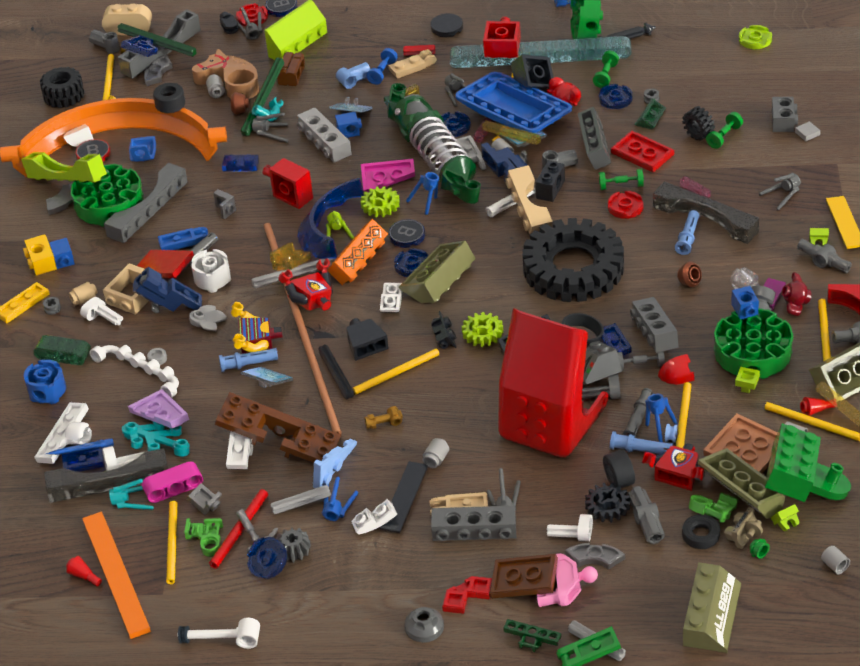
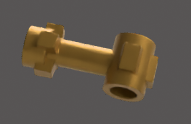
M396 406L389 407L387 414L376 417L370 414L364 417L367 429L377 428L376 424L389 421L392 426H398L402 423L403 419L401 410H398Z

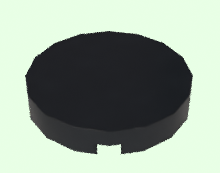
M455 14L438 15L430 23L431 31L440 37H452L463 29L462 18Z

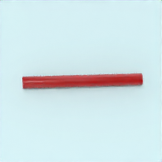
M264 489L259 490L245 510L250 521L268 497V492ZM240 519L209 561V565L212 568L217 569L245 530Z

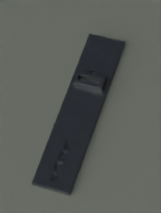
M408 462L391 501L397 515L380 526V530L395 533L401 532L428 469L427 464Z

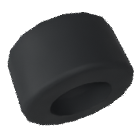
M164 83L153 91L155 107L162 113L177 112L185 105L184 90L177 83Z
M623 449L603 456V466L610 484L614 483V487L622 486L624 488L635 483L636 479L632 462Z

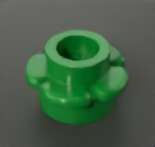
M755 539L750 544L752 557L756 556L761 559L767 555L769 544L766 543L765 539Z

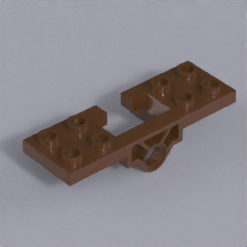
M229 392L215 421V425L252 439L251 444L254 446L257 441L263 443L267 431L263 430L264 425H267L270 431L272 430L278 436L287 437L293 435L291 440L284 438L280 450L286 452L284 457L289 458L290 454L313 463L316 460L322 461L326 453L328 454L337 447L341 434Z

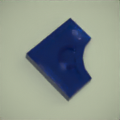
M141 35L121 41L122 48L147 57L158 52V48L152 45L153 40Z

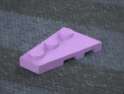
M163 389L128 406L130 413L169 428L180 426L189 420L188 414Z

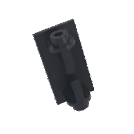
M439 311L440 317L433 319L431 323L436 335L437 344L441 349H446L451 344L457 348L455 343L457 337L450 328L452 323L448 316L444 317Z

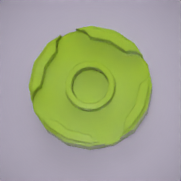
M751 25L749 28L746 29L745 27L739 32V42L742 46L749 49H762L771 44L772 32H769V29L764 26Z

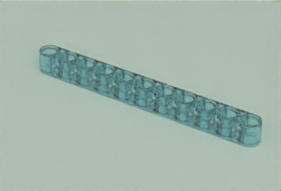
M625 36L520 42L518 57L521 55L545 56L550 58V63L602 60V56L606 51H614L618 54L619 59L628 58L632 54L630 39ZM483 45L455 46L450 50V65L454 68L511 65L517 59L484 57Z

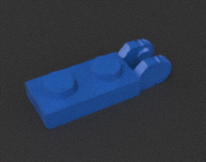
M203 226L201 228H190L158 236V242L161 250H176L197 245L208 235V229Z

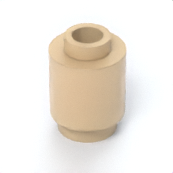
M86 282L73 288L68 294L74 306H81L93 297H96L98 291L93 283Z

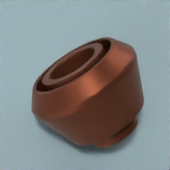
M234 92L231 95L232 113L239 115L246 112L247 108L250 107L249 98H246L244 94Z
M687 262L679 268L677 277L681 284L688 287H696L701 281L702 272L696 263Z

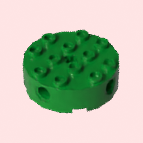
M571 0L572 18L570 23L573 41H595L597 34H601V24H599V21L603 20L601 0Z
M118 164L104 165L107 174L100 177L101 180L94 183L75 180L71 185L70 194L77 216L87 223L105 227L104 223L114 213L124 211L142 202L144 194L141 188V179L133 169L130 168L128 170Z
M759 308L758 315L739 319L737 313L733 311L730 316L725 319L722 318L717 323L714 331L715 345L713 350L716 361L724 370L736 376L740 367L760 371L759 379H765L781 372L790 362L793 352L791 325L786 320L783 321L777 317V314L770 310Z

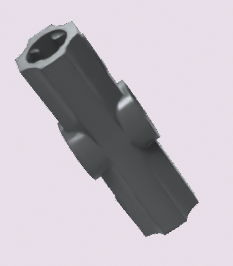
M640 486L633 487L628 492L633 507L635 521L637 525H641L647 542L651 544L659 543L664 539L665 534L659 521L658 507L655 502H651L645 489H642Z

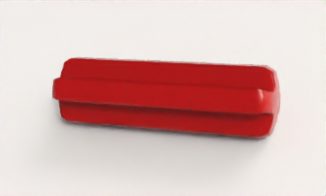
M435 45L404 46L403 54L404 56L419 55L421 51L427 49L432 54H435L436 49Z

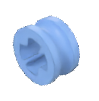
M666 425L665 442L672 440L673 443H676L678 425Z

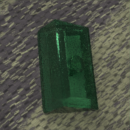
M652 98L634 125L653 129L666 107Z

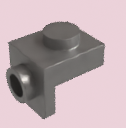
M219 189L213 193L215 206L220 208L222 218L226 219L236 211L234 196Z
M200 483L186 500L206 515L210 510L214 511L220 505L219 499L222 493L218 491L214 494Z

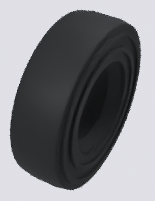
M693 515L685 520L682 527V536L689 546L696 549H707L719 541L720 525L716 519L709 515ZM698 527H704L709 530V534L698 536L693 533V530Z

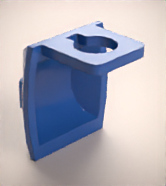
M155 136L131 138L129 155L132 162L154 159L156 152Z

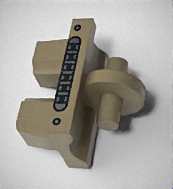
M748 507L745 513L737 512L734 517L736 526H728L724 531L727 540L735 541L736 547L740 549L744 548L750 538L760 537L763 533L761 521L756 519L754 515L755 509L752 507Z

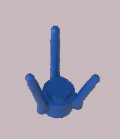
M427 172L425 176L421 175L419 182L406 199V202L412 199L423 183L424 189L429 191L425 215H428L433 190L434 198H437L439 176L433 172Z
M652 394L645 400V425L649 426L651 411L655 415L658 440L663 442L659 414H662L666 408L674 425H678V422L669 406L668 398H663L662 394Z
M339 477L335 479L331 500L328 502L329 497L324 498L322 515L330 521H337L339 517L343 518L346 510L358 495V491H355L342 508L340 501L336 500Z

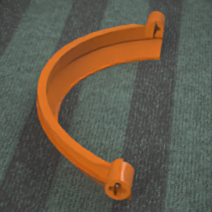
M118 98L93 102L62 112L29 132L21 140L20 145L0 147V157L2 162H12L13 168L27 177L21 161L22 158L33 152H45L48 156L59 148L68 144L63 137L65 133L86 124L89 126L91 134L127 128L166 132L192 144L199 150L205 160L209 161L218 149L217 143L227 142L226 126L208 128L206 121L186 108L167 114L156 109L154 99Z

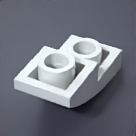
M384 283L380 312H399L403 293L399 286L402 283Z
M386 499L373 512L366 508L361 513H358L351 522L356 533L363 534L384 525L394 518L397 512L393 504Z

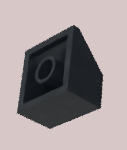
M521 55L511 63L513 77L516 81L528 88L549 89V81L554 78L549 57Z

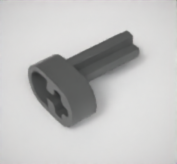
M618 373L608 376L609 385L582 388V399L598 398L602 391L608 392V396L611 399H620Z

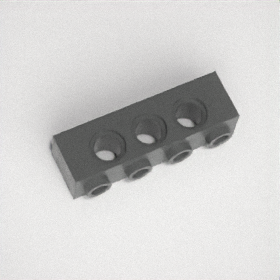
M594 107L578 113L587 156L595 170L605 167L611 163L602 122Z
M654 297L632 301L633 309H630L631 318L636 321L637 328L641 329L643 337L647 338L648 345L652 346L656 353L679 348L677 330Z
M516 507L432 508L433 541L516 538Z

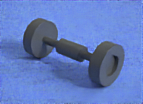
M664 351L657 352L655 356L638 355L632 356L629 359H623L622 352H617L622 371H624V363L629 362L637 364L656 359L658 367H662L665 364Z

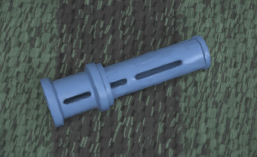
M692 210L688 213L684 229L678 235L675 251L681 255H687L691 252V244L694 243L695 239L693 234L700 217L697 211Z
M276 348L246 354L235 352L234 355L224 357L219 355L221 372L232 368L241 369L242 366L278 360Z
M614 431L610 440L611 450L619 448L625 449L627 452L638 450L661 454L667 451L664 448L669 449L670 446H673V443L638 439L633 434H629V436L619 435Z

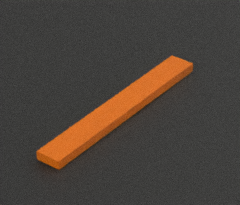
M102 511L82 518L130 639L151 632Z

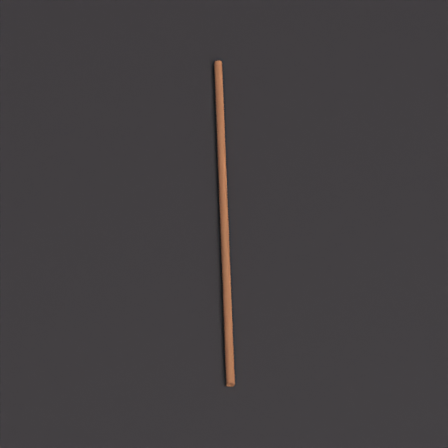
M265 223L264 229L278 271L284 270L286 268L271 224ZM288 297L332 431L341 434L298 304L293 303Z

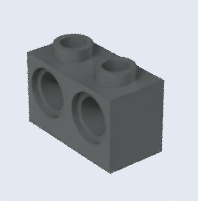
M772 97L773 132H794V125H798L797 104H794V98Z

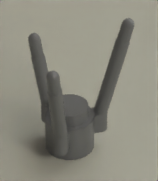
M241 7L247 25L246 29H244L238 22L239 29L245 34L246 39L255 40L263 32L261 28V12H258L257 26L255 23H250L244 8Z
M451 73L445 78V90L448 92L454 106L457 107V102L451 90L457 91L460 87L465 88L466 85L463 84V79Z
M284 113L257 116L253 119L252 128L254 132H257V135L288 143L287 139L265 132L268 131L269 126H288V123H275L266 120L284 116Z
M793 172L774 178V182H782L759 193V195H763L780 187H783L786 191H791L776 208L777 210H780L793 194L799 191L798 186H800L801 181L799 176Z
M500 468L501 496L495 502L491 491L487 490L489 500L492 506L516 507L521 481L517 480L513 499L511 500L508 496H505L503 469Z

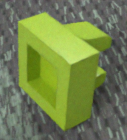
M810 228V243L815 244L817 241H820L822 245L827 244L829 228Z
M740 367L735 380V386L741 387V392L750 393V389L755 390L760 377V371Z
M794 504L777 512L771 517L774 525L778 524L783 531H787L790 529L787 521H790L794 527L799 524L797 516L799 510Z

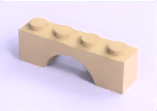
M528 165L508 170L506 185L508 189L511 188L512 200L518 205L517 211L519 216L523 217L525 231L531 234L534 230L540 232L539 227L546 223L552 227L553 221L547 207L537 206L527 198V195L534 190L535 180Z

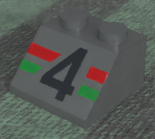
M600 341L589 344V347L586 348L584 384H589L622 372L616 349Z

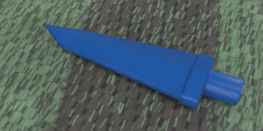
M112 438L97 440L95 442L57 449L46 454L58 455L114 446Z

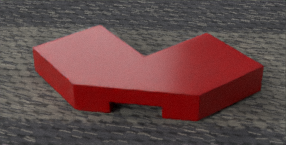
M471 576L465 579V582L459 586L447 589L442 606L443 612L464 614L468 597L489 600L492 578Z

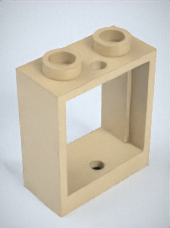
M129 263L103 289L106 304L136 315L149 300L136 293L131 297L120 292L130 282L133 283L135 278L142 274V271L145 269Z

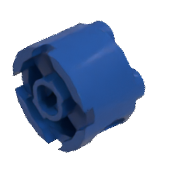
M40 360L34 366L33 363L29 365L24 372L25 384L32 402L55 404L65 393L66 383L63 371L56 361Z

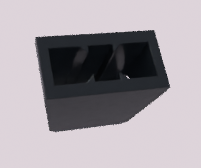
M354 318L350 321V326L346 328L348 343L355 361L389 349L387 334L372 319L360 321L358 318Z

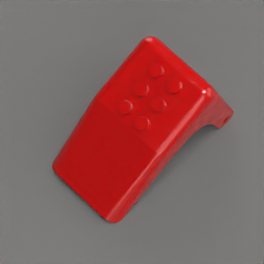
M513 308L499 378L498 431L501 437L561 458L569 456L598 419L608 401V392L602 391L590 409L583 408L582 388L588 332L586 330L570 327Z

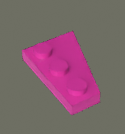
M405 159L361 164L363 193H369L370 188L374 190L378 186L379 189H382L383 186L387 187L415 177L414 160Z

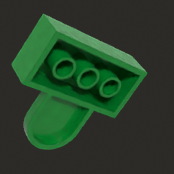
M781 424L773 442L765 488L802 502L806 501L809 492L832 500H842L848 496L851 483L842 474L844 468L840 464L832 463L831 467H827L817 463L821 437L811 432L799 430L792 425Z

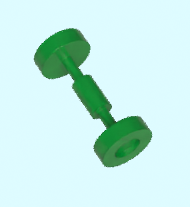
M606 51L603 54L602 63L604 67L602 71L595 73L593 77L595 86L606 88L609 85L610 76L608 72L610 67H615L619 61V56L616 52Z
M730 112L725 119L727 124L719 132L711 131L706 136V141L710 147L714 149L720 148L724 143L722 136L731 128L739 129L743 125V118L740 114Z
M636 169V176L627 177L625 175L615 176V178L610 179L605 178V172H599L600 190H606V182L627 183L629 180H637L638 187L644 186L642 169Z

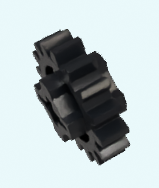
M603 483L602 487L595 485V490L589 489V494L585 495V509L588 510V514L593 515L594 520L601 518V522H604L605 519H609V522L612 523L613 518L621 520L620 515H627V511L630 510V496L627 495V490H622V486L614 487V483H611L610 486Z

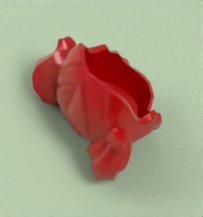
M558 77L552 78L549 81L547 93H551L552 96L571 105H578L577 103L581 99V92L575 85L564 82L563 79Z

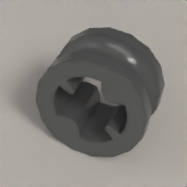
M656 89L645 90L644 102L650 105L657 104L659 102V91Z
M48 297L43 301L46 314L53 315L61 310L58 298Z

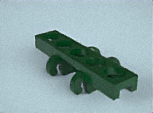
M507 619L503 627L504 632L520 636L521 641L518 642L520 649L525 646L532 648L533 652L539 649L542 643L558 646L559 639L562 637L560 632ZM535 629L536 633L530 634L528 631ZM526 636L536 638L534 644L526 642Z

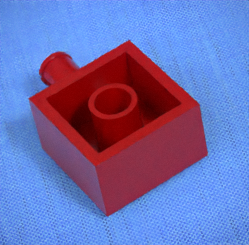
M502 17L500 21H486L483 38L484 57L518 58L521 39L520 21H510L508 17Z
M282 158L272 167L266 165L263 168V175L271 179L273 197L298 209L313 199L310 170L285 158Z

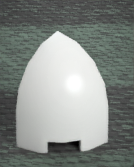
M86 124L76 127L63 135L66 142L74 147H78L81 143L93 139L89 126Z

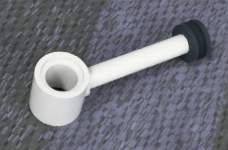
M243 618L239 621L236 629L190 630L189 626H179L177 637L179 643H189L190 639L236 638L238 646L250 649L254 648L258 643L260 623L253 618Z

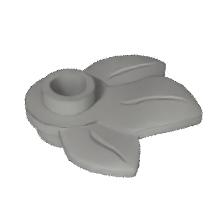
M204 305L198 310L192 311L189 314L191 324L196 327L217 331L216 323L226 320L227 316L222 311L216 310V307L213 305Z

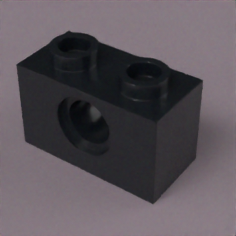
M547 161L535 182L536 199L550 202L555 200L565 182V164Z

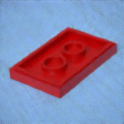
M631 131L611 147V153L648 171L655 172L674 155V149Z
M150 250L137 266L144 269L150 267L159 272L162 278H176L195 255L193 251Z

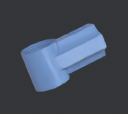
M364 62L350 69L341 68L336 73V79L344 87L350 89L356 85L357 81L367 78L366 75L370 70L369 64Z

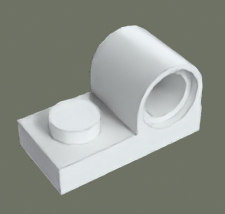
M230 431L226 461L227 469H247L249 456H252L253 453L252 439Z

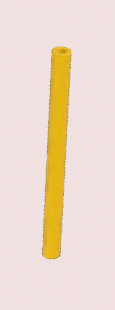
M109 54L107 59L103 100H109L114 64L113 54Z
M819 299L823 361L831 358L826 300Z
M433 349L353 387L354 394L357 395L439 356L438 349Z
M689 382L683 385L676 447L683 448L685 442L691 383Z
M769 402L765 404V410L860 441V433Z
M176 501L169 503L166 577L168 584L175 583Z

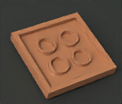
M736 413L704 448L703 455L709 456L728 448L762 474L769 467L773 442L778 432Z

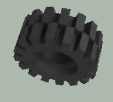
M694 107L682 117V124H685L684 129L688 130L686 133L691 134V138L695 137V140L699 139V141L705 139L715 128V125H713L715 122L711 120L713 118L712 115L709 116V112L705 111L703 107Z

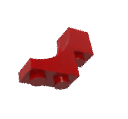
M828 284L827 303L846 306L860 315V284Z

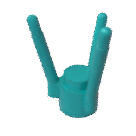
M143 479L113 487V489L109 490L111 504L117 505L118 509H154L150 505L125 503V501L129 500L128 493L143 490L142 486L129 488L142 483Z

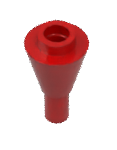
M804 397L800 403L801 412L808 416L827 408L838 407L836 399L825 401L823 399Z
M80 556L73 557L68 561L66 565L67 574L88 580L97 587L101 584L102 579L93 574Z

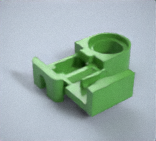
M721 492L717 503H713V500L704 496L692 495L689 509L702 515L707 514L715 517L720 522H725L726 519H730L731 511L736 509L738 499Z
M187 518L184 532L185 538L192 539V537H198L201 539L200 546L203 555L208 557L214 556L221 546L219 530L223 528L222 519H204L203 525V523H191L190 518ZM208 544H215L214 548H205Z

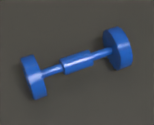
M385 48L380 55L382 61L379 66L368 71L366 76L372 84H380L384 79L382 72L387 64L391 65L396 62L398 58L397 53L391 48Z

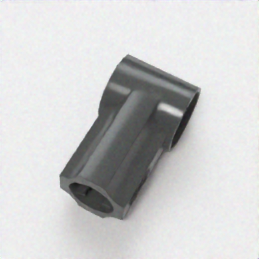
M95 29L91 32L89 41L104 47L107 53H116L120 50L115 32L103 33Z
M574 149L558 153L552 150L545 151L542 155V170L547 161L563 163L565 167L576 165L578 163L576 151Z

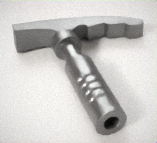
M241 509L236 513L247 533L251 535L252 542L255 543L247 548L248 555L253 553L256 547L263 541L273 539L278 531V528H274L269 536L260 539L259 535H256L254 532V527L245 511Z

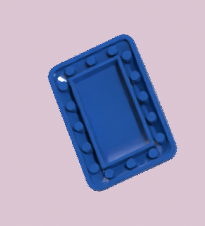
M491 72L461 89L455 95L456 100L475 112L523 133H537L572 111L570 103L537 88L525 87L514 78L501 72Z

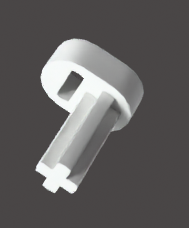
M93 297L87 301L80 310V315L89 321L101 315L111 323L119 326L123 320L122 316L106 307L105 302L98 297Z
M113 446L102 448L108 475L118 473L119 469L147 463L145 452L116 458Z
M580 514L578 526L548 525L547 536L576 537L578 541L590 542L593 527L592 515Z

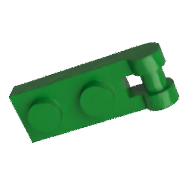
M611 626L558 649L556 654L558 659L562 661L561 666H581L621 649V646ZM575 653L577 657L570 659V655Z

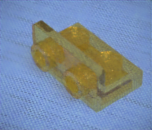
M293 242L270 252L273 270H292L312 259L310 252L295 250Z

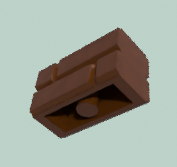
M286 52L283 56L284 65L277 77L279 85L297 86L305 67L304 54Z

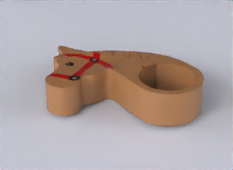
M217 49L216 54L209 55L205 62L192 67L195 84L204 85L210 75L216 74L225 82L226 95L231 98L234 92L244 94L249 99L259 93L256 68L244 59L225 55L220 49Z

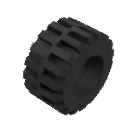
M54 68L51 71H47L40 78L43 99L49 106L54 108L69 107L75 105L84 97L85 91L81 74L74 68Z

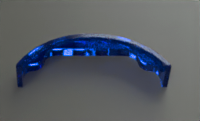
M360 178L336 186L325 193L314 204L298 228V241L304 251L312 253L314 257L319 259L337 258L338 253L334 239L321 233L317 227L328 208L340 206L350 198L364 196Z

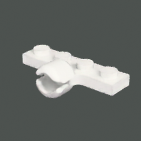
M69 402L35 455L37 463L54 464L60 454L52 455L46 453L62 449L69 444L76 446L90 442L92 430L88 427V423L81 422L88 411L86 403Z

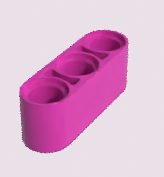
M186 462L146 477L141 486L148 500L156 503L196 488L203 482V477L194 462Z

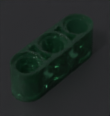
M43 335L33 350V354L40 360H53L58 363L83 365L90 353L91 346L83 340Z

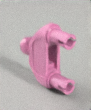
M556 554L558 557L556 569L557 589L553 593L537 594L539 607L558 604L559 606L571 604L581 592L580 581L593 583L598 576L597 570L594 567L587 566L581 572H578L575 561L564 554Z

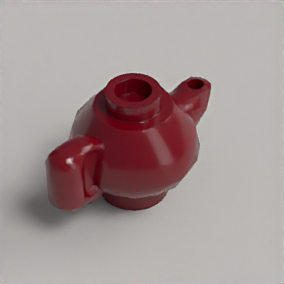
M793 272L792 282L783 286L781 295L787 303V313L799 316L803 309L802 304H808L811 299V291L802 282L800 275Z

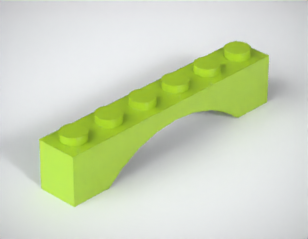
M33 152L21 159L27 177L35 178L36 180L46 179L49 181L57 179V181L68 180L69 182L79 180V182L90 181L94 183L101 180L100 177L107 174L100 154H87L75 161L73 166L61 164L49 157L45 152Z

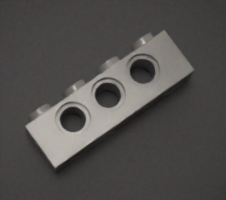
M316 108L297 115L299 131L303 132L308 140H311L327 158L337 162L352 155L350 141Z

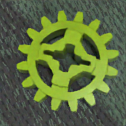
M378 186L374 190L370 188L369 193L364 192V196H361V208L364 213L368 212V216L375 214L376 218L379 215L385 217L386 214L391 215V211L396 212L400 206L397 191H392V188L386 189L385 186L382 189H379Z
M484 312L481 315L474 313V317L468 316V321L464 320L462 325L463 339H467V343L473 342V346L480 344L481 347L484 344L491 346V342L497 343V338H502V333H504L502 320H498V316L492 317V313L485 315Z

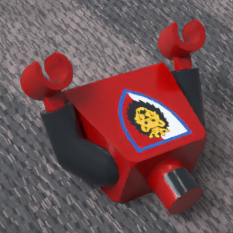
M327 258L324 260V265H322L321 260L316 264V268L322 274L317 272L291 281L290 279L293 274L289 269L279 275L278 279L281 283L286 284L287 296L293 303L301 305L306 310L320 307L326 311L331 307L330 298L333 294L330 273H327V268L330 265V261Z
M686 443L683 448L670 446L667 451L657 456L650 452H645L641 463L655 467L656 481L692 491L695 479L703 480L705 477L704 468L698 464L699 454L694 452L695 447L692 444Z

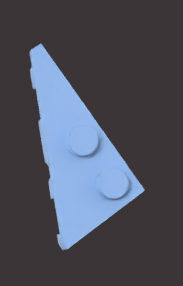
M352 439L346 440L343 443V448L337 446L328 454L326 453L322 461L316 460L314 462L313 488L329 484L335 471L338 472L343 461L357 445V441Z

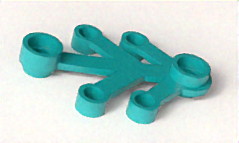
M154 421L153 424L147 425L128 422L122 426L124 437L131 439V447L134 449L142 448L143 438H145L149 454L155 455L160 452L159 443L173 447L176 456L183 457L190 453V444L187 440L178 439L175 441L166 438L167 436H180L182 434L181 425L169 430H164V425Z

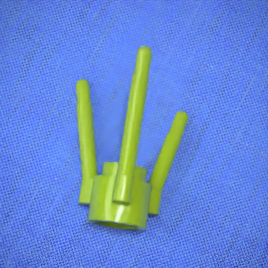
M333 211L327 216L328 223L325 225L327 229L326 250L329 251L331 229L339 230L343 227L351 239L354 236L345 221L342 220L340 213Z

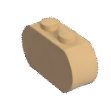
M143 4L109 5L104 12L102 27L107 33L115 32L117 35H125L118 32L117 26L121 23L148 32L152 13Z

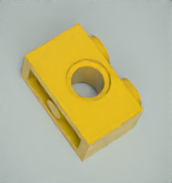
M45 234L24 240L26 248H23L29 268L34 269L35 275L57 270L54 255Z

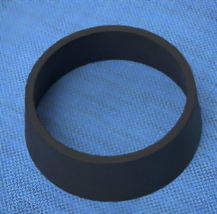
M572 313L565 316L562 320L564 325L570 327L582 326L595 333L596 338L587 339V347L592 342L600 341L604 332L601 322L587 314Z

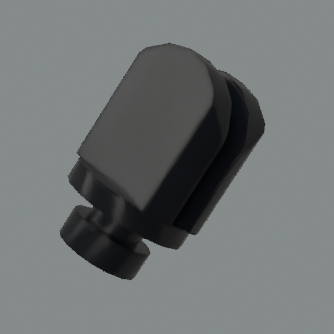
M222 12L220 14V25L227 34L236 33L239 28L236 18L231 13Z

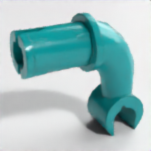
M276 97L269 102V107L271 108L269 110L256 104L252 109V114L255 116H266L280 113L283 101L281 99L277 102ZM276 117V118H271V119H266V120H268L269 122H271V121L276 120L278 117Z

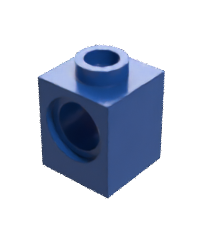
M356 112L335 115L336 127L346 138L360 136L359 128H362L361 119L357 118Z
M67 238L49 242L57 269L75 264Z
M751 286L732 290L731 305L739 319L758 315L759 300Z

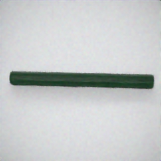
M123 23L117 26L118 32L134 38L137 37L140 40L191 57L197 53L195 47Z
M277 57L240 130L243 136L250 135L253 129V119L257 117L252 114V109L256 104L261 107L264 106L284 65L283 58Z

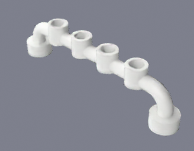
M113 345L95 346L90 350V356L95 362L99 363L104 360L106 353H114L119 360L125 359L133 367L137 368L139 366L147 374H155L161 381L166 382L161 386L160 390L163 389L171 398L177 394L179 381L174 376V371L171 367L166 366L162 370L157 360L152 359L146 362L143 353L138 352L132 355V351L127 345H123L121 348Z

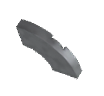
M167 55L153 61L151 66L145 70L144 79L146 86L162 82L163 74L173 68Z
M72 184L62 185V190L57 195L46 199L49 215L65 210L73 202L70 194Z
M583 543L565 550V555L575 561L578 567L586 564H597L609 570L625 560L623 552L606 544L601 546Z

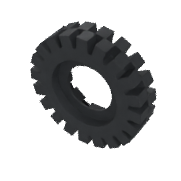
M568 218V225H564L562 219L553 221V228L546 223L539 227L540 232L534 230L529 235L530 240L526 239L524 243V249H522L524 277L527 278V283L530 287L535 286L537 293L543 295L547 292V298L556 300L559 294H561L562 302H571L572 295H576L577 302L587 301V293L592 299L601 297V290L605 293L611 291L613 284L617 285L620 282L621 275L624 272V246H622V240L619 236L616 237V232L611 228L606 230L605 224L597 222L592 227V220L583 218L581 225L577 224V218ZM581 248L593 256L594 262L581 268V271L574 272V269L567 268L558 270L556 265L553 264V258L564 249Z

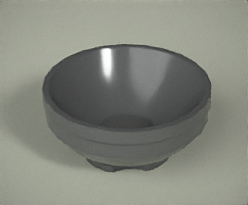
M417 608L411 611L405 619V632L407 636L417 642L433 641L444 630L442 615L433 608ZM421 614H427L430 616L429 619L425 621H420L417 619V617Z

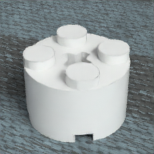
M213 249V252H207V250H203L192 258L193 278L196 286L214 293L231 281L227 255L223 251Z

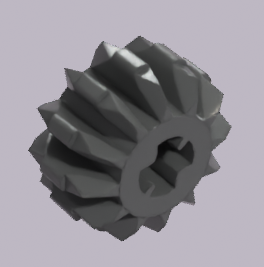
M291 528L289 531L283 529V534H277V541L282 543L286 551L285 562L292 560L294 563L296 559L302 560L303 556H308L311 542L307 532H302L301 528L297 530Z

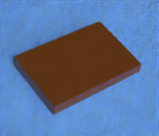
M556 553L496 559L490 589L491 598L553 593L558 562Z

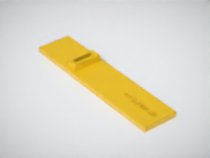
M845 197L826 198L846 248L860 247V231Z

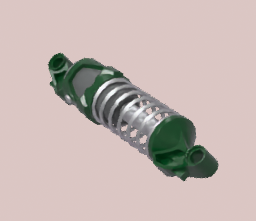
M392 84L389 96H385L383 100L388 106V118L397 123L405 140L412 143L420 156L423 157V160L428 163L432 172L439 176L441 189L451 191L453 195H456L466 203H477L479 201L481 184L476 180H472L476 173V165L444 125L442 116L437 110L431 108L424 97L418 94H411L405 97L406 86L404 84ZM453 151H457L455 156L452 155ZM437 157L434 162L431 161V158ZM442 163L439 168H435L436 164Z

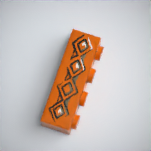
M373 219L370 220L328 267L327 271L341 285L347 281L351 283L358 276L356 272H360L367 265L365 261L367 259L370 260L376 254L374 250L376 248L380 249L384 245V238L388 233Z

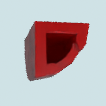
M684 354L668 360L659 370L658 377L662 381L674 385L694 381V372H691L688 367V363L691 362L688 355Z

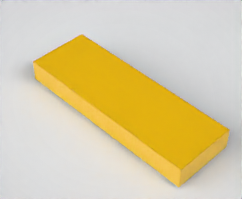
M36 282L0 306V319L5 323L10 322L50 295L49 290Z

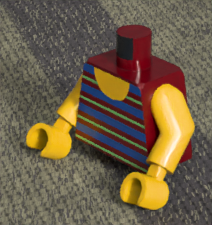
M240 302L233 304L232 316H241L238 318L239 334H235L233 342L234 347L241 349L242 354L272 349V339L283 338L282 327L270 328L268 318L256 317L247 311H242L243 305Z

